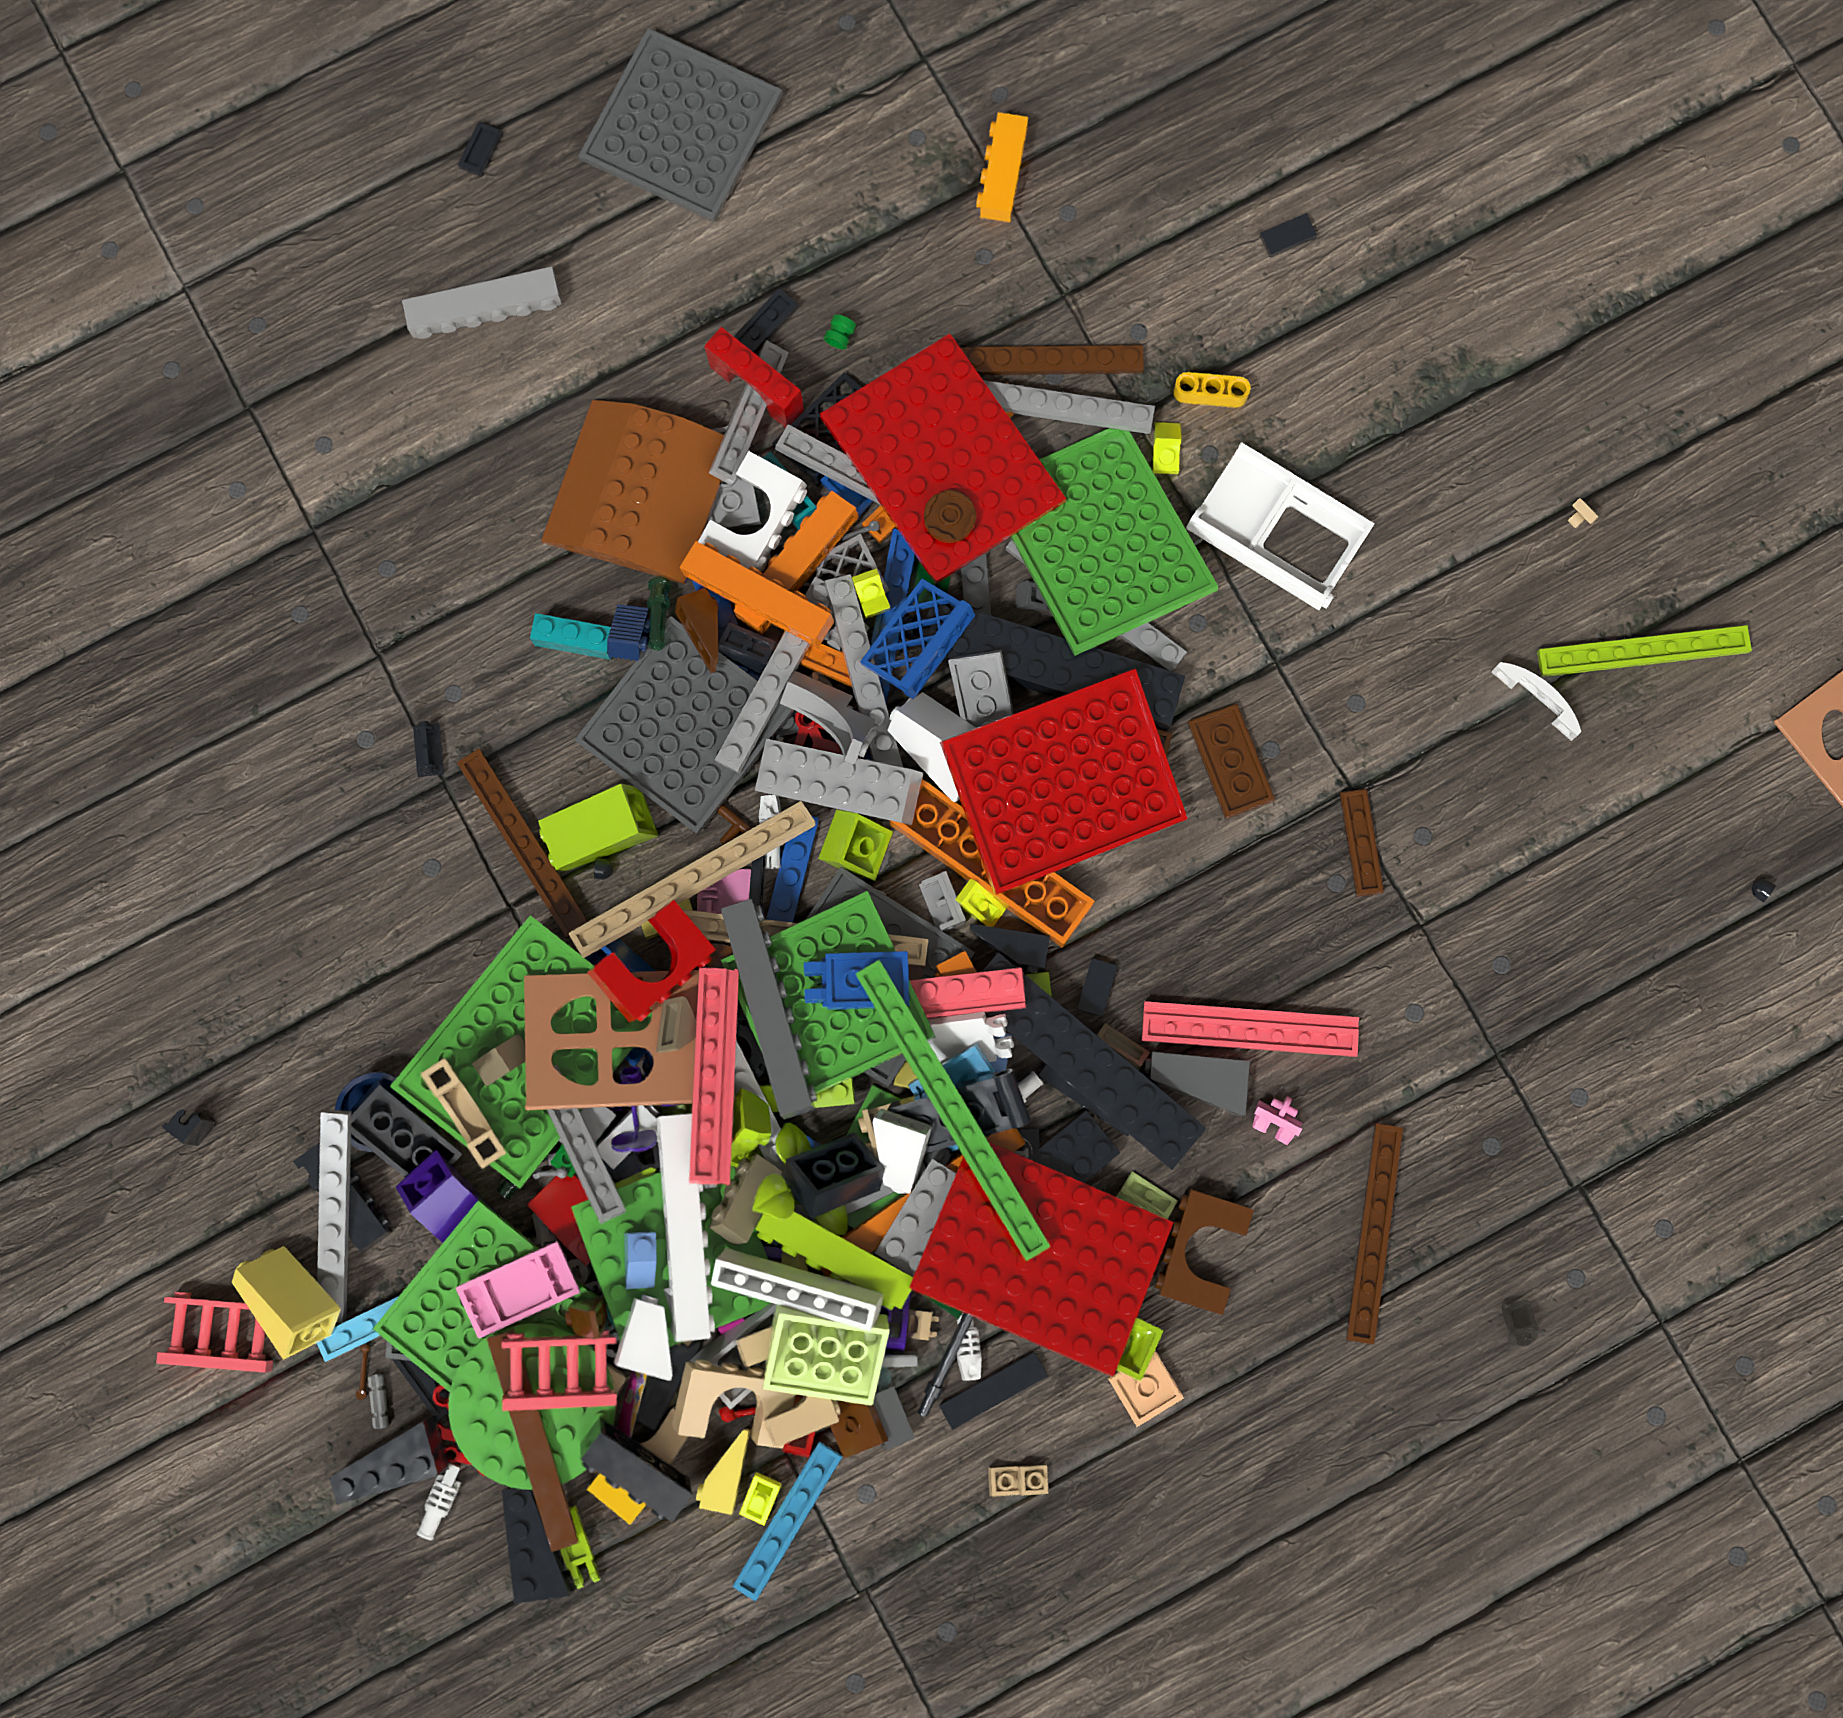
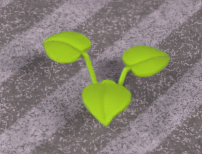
M785 1123L784 1127L777 1134L775 1142L776 1152L785 1164L787 1158L812 1149L806 1135L791 1123ZM770 1174L761 1182L752 1210L764 1213L774 1219L785 1220L793 1214L794 1205L800 1203L797 1199H793V1194L787 1188L782 1176ZM845 1205L814 1217L819 1226L837 1236L845 1235L848 1230V1217Z

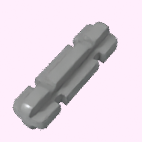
M371 1375L368 1377V1384L372 1390L369 1392L371 1414H374L372 1424L374 1429H382L389 1426L388 1415L386 1416L385 1414L388 1410L386 1391L383 1389V1385H385L384 1375Z

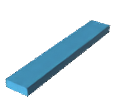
M819 1441L732 1587L752 1600H757L843 1455Z

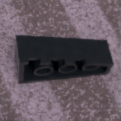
M320 1142L293 1161L298 1169L301 1167L306 1169L309 1173L308 1183L318 1192ZM352 1167L350 1168L348 1237L359 1251L366 1252L392 1233L389 1228L391 1222L384 1212H378L374 1206L376 1203L374 1196L368 1189L364 1191L359 1184L361 1177Z
M435 1415L330 1477L336 1504L432 1478L450 1469Z
M513 1487L502 1490L514 1604L570 1596L574 1593L572 1584L569 1582L565 1565L558 1550L551 1551L533 1490Z

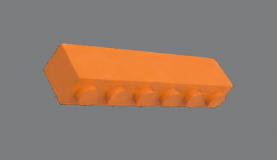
M832 490L827 496L824 495L818 501L817 509L813 514L803 519L800 530L795 536L791 535L786 540L782 552L778 556L772 557L768 563V569L762 577L770 581L772 578L780 581L786 586L785 589L792 593L799 591L859 518L856 507ZM735 604L733 611L737 619L763 636L772 623Z
M695 541L680 566L685 577L812 646L819 648L834 623L829 608L821 603L814 605L808 602V598L798 591L792 593L786 590V586L776 579L772 578L770 581L762 577L763 573L754 567L745 568L732 555L728 554L725 557L719 554V550L707 542L703 545Z

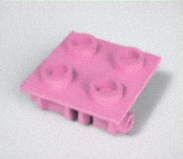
M739 869L698 892L697 911L722 914L721 908L749 900L751 869Z

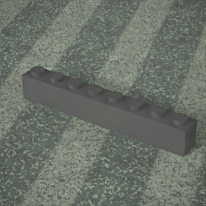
M749 899L721 908L780 1116L787 1119L815 1110L814 1102L818 1101L814 1085L809 1086L806 1076L810 1075L809 1066L806 1059L801 1060L799 1049L803 1048L799 1034H794L791 1026L792 1023H795L791 1007L786 1008L784 998L788 997L783 981L779 982L776 972L780 971L776 956L771 957L769 947L773 946L769 931L763 930L761 921L765 920L762 907L761 905L756 906L755 902Z

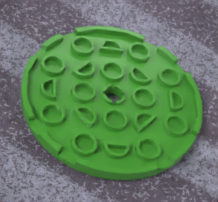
M545 1322L512 1324L489 1335L493 1336L515 1329L516 1333H524V1338L575 1336L573 1331ZM486 1337L466 1355L454 1376L449 1395L451 1429L464 1456L482 1474L509 1487L533 1490L509 1411L502 1410V1395L504 1394ZM591 1344L578 1345V1374L581 1391H593L595 1386V1350ZM567 1345L550 1346V1388L553 1389V1393L565 1392V1388H567ZM522 1347V1355L533 1391L536 1393V1390L539 1389V1347ZM607 1367V1386L610 1387V1390H614V1382ZM616 1405L540 1409L562 1484L574 1479L586 1470L580 1460V1443L599 1417L614 1426Z

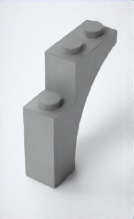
M794 671L787 682L780 704L798 711L823 727L839 744L845 761L855 764L859 756L864 757L876 734V731L872 729L875 719L854 711L853 707L850 706L852 695Z

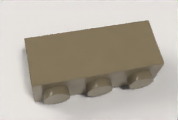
M758 1154L744 1157L739 1161L738 1167L735 1168L736 1174L733 1180L724 1189L723 1194L725 1196L721 1204L714 1209L711 1216L712 1221L709 1228L733 1245L748 1242L762 1214L753 1211L752 1208L757 1190L763 1179L770 1174H778L780 1176L782 1174L781 1170Z

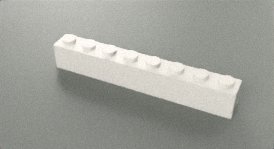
M692 1114L657 1118L674 1329L673 1336L674 1341L677 1342L710 1338V1332H714L713 1315L708 1314V1304L712 1303L711 1287H706V1276L710 1275L709 1260L704 1259L703 1248L708 1246L707 1232L702 1231L701 1220L705 1219L704 1203L699 1202V1192H703V1184H689Z

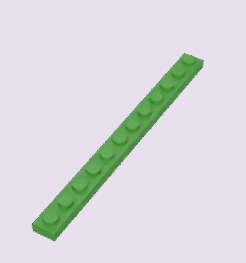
M880 960L856 973V977L1025 1260L1028 1261L1049 1248L1050 1245Z

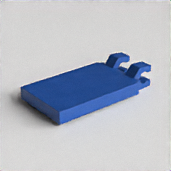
M908 951L826 954V958H822V962H804L805 977L822 976V989H804L805 1003L823 1002V1007H827V1010L875 1008L855 974L880 960L906 1006L909 1007Z

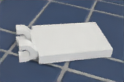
M984 1012L928 1019L936 1038L928 1041L941 1064L976 1043L989 1062L996 1061L997 1055L1001 1058L1012 1057L1011 1048L1014 1047L1012 1036L994 1039L993 1037L1005 1036L1004 1026H1007L1005 1014L986 1018Z

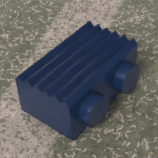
M617 604L607 639L608 656L610 658L619 657L620 659L638 661L641 651L646 652L648 646V636H646V633H651L653 628V618L649 617V608Z

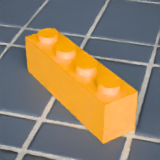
M998 112L997 121L991 122L989 137H993L992 145H987L985 160L989 161L988 169L983 168L981 184H985L983 193H978L976 208H980V218L1004 222L1011 221L1027 133L1028 117Z

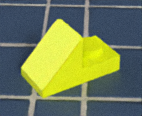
M1154 423L1153 473H1179L1180 444L1182 439L1180 423Z
M877 569L852 577L864 619L890 610L891 607L885 596Z
M971 878L955 899L964 912L988 927H994L1006 910L988 891Z
M756 1472L739 1514L765 1525L782 1483Z

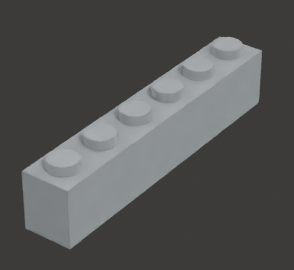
M553 267L402 300L408 330L413 338L417 337L420 339L428 338L433 333H451L460 327H477L482 322L491 320L493 322H500L509 316H526L531 314L532 311L541 309L549 311L555 309L556 306L562 305Z

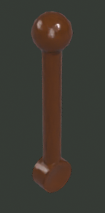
M368 1342L360 1345L362 1361L359 1390L356 1392L358 1400H363L367 1397V1391L365 1390L367 1354L371 1349Z

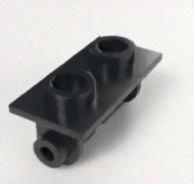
M429 721L418 722V726H413L417 776L419 778L443 775L439 723L429 724Z

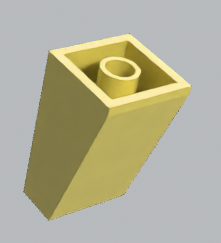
M284 1246L276 1250H267L260 1258L253 1261H244L237 1266L232 1283L283 1360L331 1336L341 1308Z

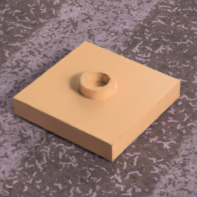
M1154 1351L1142 1381L1133 1380V1378L1121 1372H1117L1113 1377L1108 1378L1137 1427L1184 1398L1156 1351Z

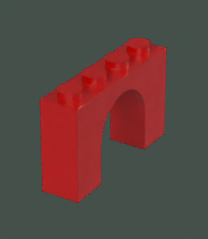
M720 327L704 345L710 368L729 383L736 375L748 383L766 403L768 414L786 428L787 425H791L804 412L801 390L725 329Z
M675 900L668 902L648 919L649 923L668 944L671 952V966L662 980L653 983L639 980L631 974L614 952L606 955L587 972L629 1022L636 1019L641 1022L652 1012L650 1007L656 1001L661 1004L673 994L670 989L676 984L682 986L692 977L690 972L696 966L702 968L712 960L710 954L716 950Z

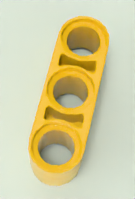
M1186 372L1178 376L1174 387V396L1182 403L1236 408L1243 406L1247 402L1251 387L1248 380L1243 377ZM1188 384L1193 390L1186 392L1180 386ZM1213 386L1218 392L1211 394L1207 392L1206 388ZM1238 388L1243 391L1244 395L1236 396L1231 390Z

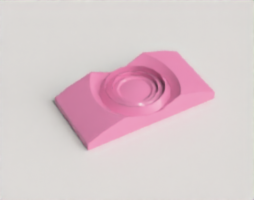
M558 1241L532 1251L456 1287L478 1339L581 1292Z

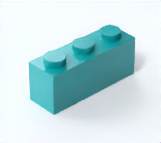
M535 613L530 634V640L535 646L611 660L608 656L607 639L611 627Z

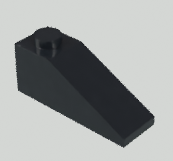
M970 924L969 932L996 952H999L1017 967H1023V972L1038 974L1039 970L1044 971L1050 936Z

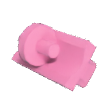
M1286 1096L1283 1102L1273 1098L1270 1105L1259 1100L1255 1108L1252 1127L1265 1133L1272 1122L1280 1126L1275 1138L1288 1145L1295 1135L1299 1136L1303 1122L1293 1118L1298 1110L1289 1106L1292 1098Z

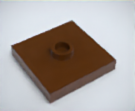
M837 1401L840 1409V1414L837 1415L839 1422L831 1424L830 1427L844 1459L888 1441L874 1405Z

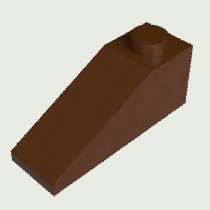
M703 588L678 597L675 613L709 672L714 673L718 662V603L715 597L710 596L707 589Z
M604 1296L571 1302L568 1306V1311H565L568 1328L572 1327L574 1335L594 1340L600 1339L610 1323Z

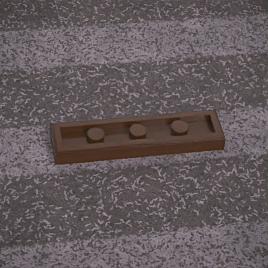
M1367 789L1341 792L1339 796L1356 897L1383 894L1384 889Z

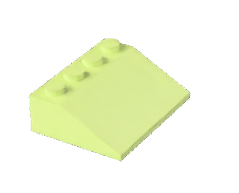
M777 1304L772 1324L763 1389L873 1405L889 1334L887 1315L879 1314L878 1320L871 1331H867Z

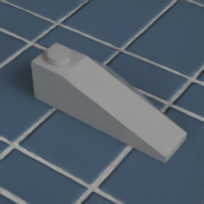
M771 1302L762 1310L710 1342L690 1361L695 1363L696 1359H702L711 1362L714 1366H722V1363H729L738 1366V1369L748 1370V1367L766 1369L767 1359L744 1367L735 1340L771 1327L777 1304ZM741 1387L732 1388L723 1392L719 1397L732 1409L751 1390Z

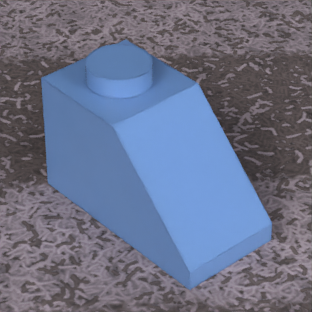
M652 1231L624 1233L625 1288H654L656 1233Z

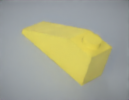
M745 1428L705 1479L704 1484H699L696 1500L700 1501L699 1508L731 1515L734 1513L751 1429Z

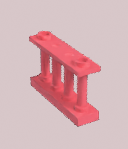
M175 1292L174 1297H165V1303H176L171 1347H168L167 1351L158 1352L156 1363L254 1372L272 1371L273 1360H265V1354H263L265 1331L257 1319H255L252 1353L248 1354V1358L238 1357V1352H236L241 1309H249L245 1302L191 1298V1293ZM187 1304L203 1306L198 1349L194 1350V1354L184 1353L185 1348H182ZM214 1307L230 1308L225 1351L221 1352V1356L211 1355V1350H209Z
M605 1330L601 1338L595 1340L578 1335L524 1338V1333L507 1334V1338L501 1339L502 1348H510L511 1390L508 1391V1395H502V1410L615 1406V1390H610V1387L607 1386L606 1344L616 1343V1337L614 1334H609V1330ZM595 1344V1386L593 1391H581V1387H579L578 1345ZM567 1345V1388H565V1392L553 1393V1389L550 1388V1346ZM522 1347H539V1389L534 1394H525V1390H522Z

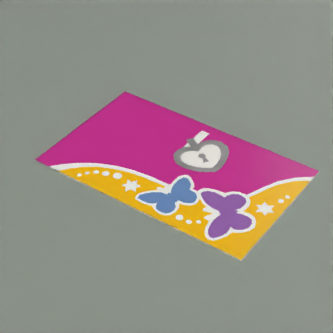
M634 1370L630 1374L617 1428L629 1437L632 1436L647 1374Z

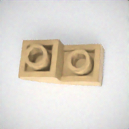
M1047 1465L988 1467L990 1496L1048 1494Z

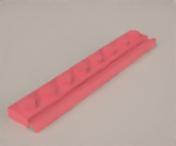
M699 968L689 1184L719 1183L730 1185L738 969Z
M1022 968L910 980L927 1019L1026 1008Z
M1144 1002L1141 1041L1357 1057L1359 1017Z

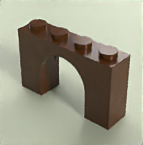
M1189 1190L1188 1195L1183 1194L1178 1209L1182 1210L1180 1221H1174L1171 1236L1175 1238L1172 1247L1167 1246L1163 1262H1166L1167 1265L1164 1273L1159 1272L1155 1288L1159 1289L1158 1295L1223 1315L1230 1288L1202 1280L1194 1275L1186 1263V1244L1193 1233L1204 1227H1215L1246 1236L1254 1209Z

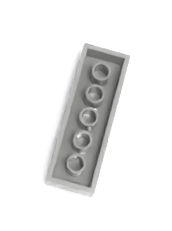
M766 739L755 791L912 825L923 773L860 758L857 759L855 764H851L845 761L844 755Z

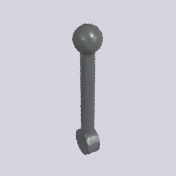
M872 521L869 526L845 534L836 546L841 541L870 530L878 531L880 523Z

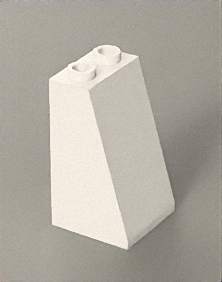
M922 692L914 700L909 698L903 706H897L892 711L889 718L891 723L887 731L953 802H957L960 798L940 741L975 729V727Z

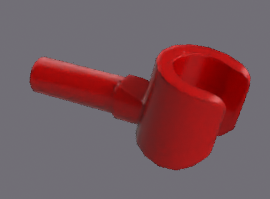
M728 1406L719 1409V1414L724 1422H730L742 1416L753 1415L756 1412V1407L741 1409L736 1412L734 1408L730 1409Z

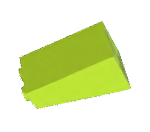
M625 784L614 786L538 821L541 827L539 830L540 836L547 844L550 852L548 853L549 861L556 870L562 871L571 870L595 861L596 858H603L659 836L644 794L636 787Z

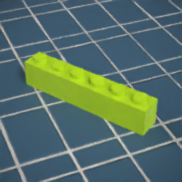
M794 1211L785 1220L774 1219L762 1213L755 1226V1229L759 1231L757 1237L772 1244L773 1240L783 1244L781 1250L794 1257L798 1253L807 1257L805 1263L819 1271L822 1266L832 1271L829 1276L835 1280L845 1282L847 1279L856 1284L855 1286L883 1293L881 1305L890 1310L894 1306L901 1309L911 1291L908 1287L912 1276Z

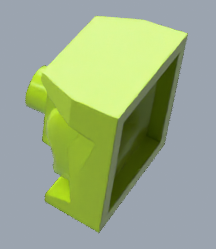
M740 1088L735 1094L736 1102H733L731 1166L735 1167L739 1165L738 1156L742 1157L747 1152L753 1151L758 1144L767 1145L772 1134L769 1105L756 1094Z
M1136 1318L1116 1370L1133 1378V1380L1142 1381L1163 1330Z

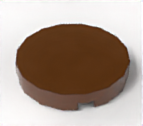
M954 490L935 494L925 507L923 516L925 527L929 534L938 541L954 543L965 539L974 529L976 521V511L972 501L963 493Z

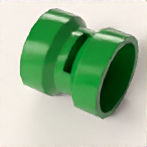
M835 314L830 322L831 329L826 331L823 340L834 348L846 350L849 344L848 337L854 333L857 326L851 319Z

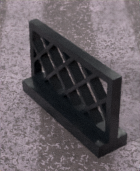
M843 372L790 426L802 431V424L805 421L815 420V431L802 432L815 437L817 440H819V436H833L829 430H819L820 420H822L820 418V406L823 403L833 402V405H835L837 402L848 397L849 395L838 396V389L845 382L851 387V394L862 387ZM782 434L772 442L775 448ZM833 437V443L830 445V447L844 453L838 442ZM783 454L807 475L816 487L821 485L820 480L825 475L809 467L807 468L804 464Z

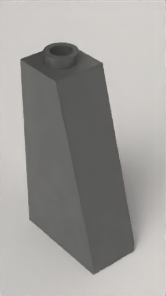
M1152 1052L1150 1058H1146L1144 1074H1149L1151 1082L1235 1116L1243 1117L1246 1115L1250 1061Z

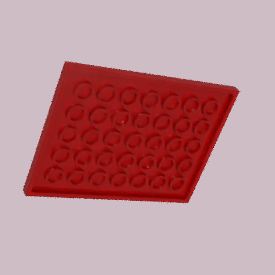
M950 333L820 413V418L935 584L1066 502L1064 494ZM947 490L958 491L966 495L972 501L976 511V521L972 532L965 539L954 543L938 541L931 536L925 527L923 517L926 504L931 497Z
M1131 669L940 741L993 894L996 895L1188 819L1136 669Z
M988 1142L1050 1245L1049 1248L1026 1261L963 1156L908 1288L1113 1377L1173 1222Z

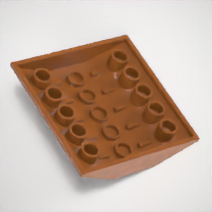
M592 400L541 542L686 584L688 578L684 576L680 566L695 541L698 542L704 532L722 480L708 472L724 435L683 417L640 405Z

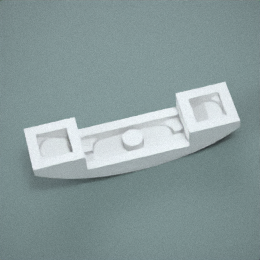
M1500 662L1494 668L1492 673L1510 689L1519 682L1558 715L1551 724L1571 741L1580 734L1581 729L1572 709L1559 692L1536 674L1516 665Z

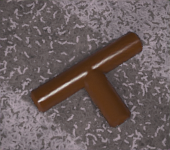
M724 804L717 810V813L732 824L720 839L723 845L735 839L740 831L744 834L753 829Z

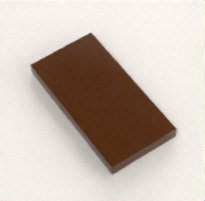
M1237 704L1187 722L1225 820L1275 801Z

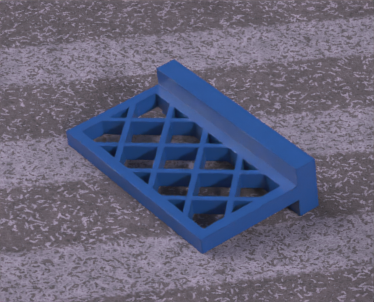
M921 579L860 663L865 668L903 690L905 695L914 700L975 617L974 611L967 602L963 600L960 602L924 579ZM924 589L930 591L933 595V601L919 604L918 597ZM950 603L955 606L950 614L940 616L939 605ZM935 607V618L921 619V609ZM916 611L918 621L903 624L904 615L908 612ZM937 623L938 631L936 634L924 637L923 626ZM919 627L920 638L906 641L905 630ZM901 632L902 642L888 645L887 638L890 634ZM922 644L923 651L917 657L909 658L907 647ZM903 648L905 659L891 662L889 651ZM885 653L886 664L875 666L870 662L876 654ZM906 665L907 673L901 681L893 677L892 668Z

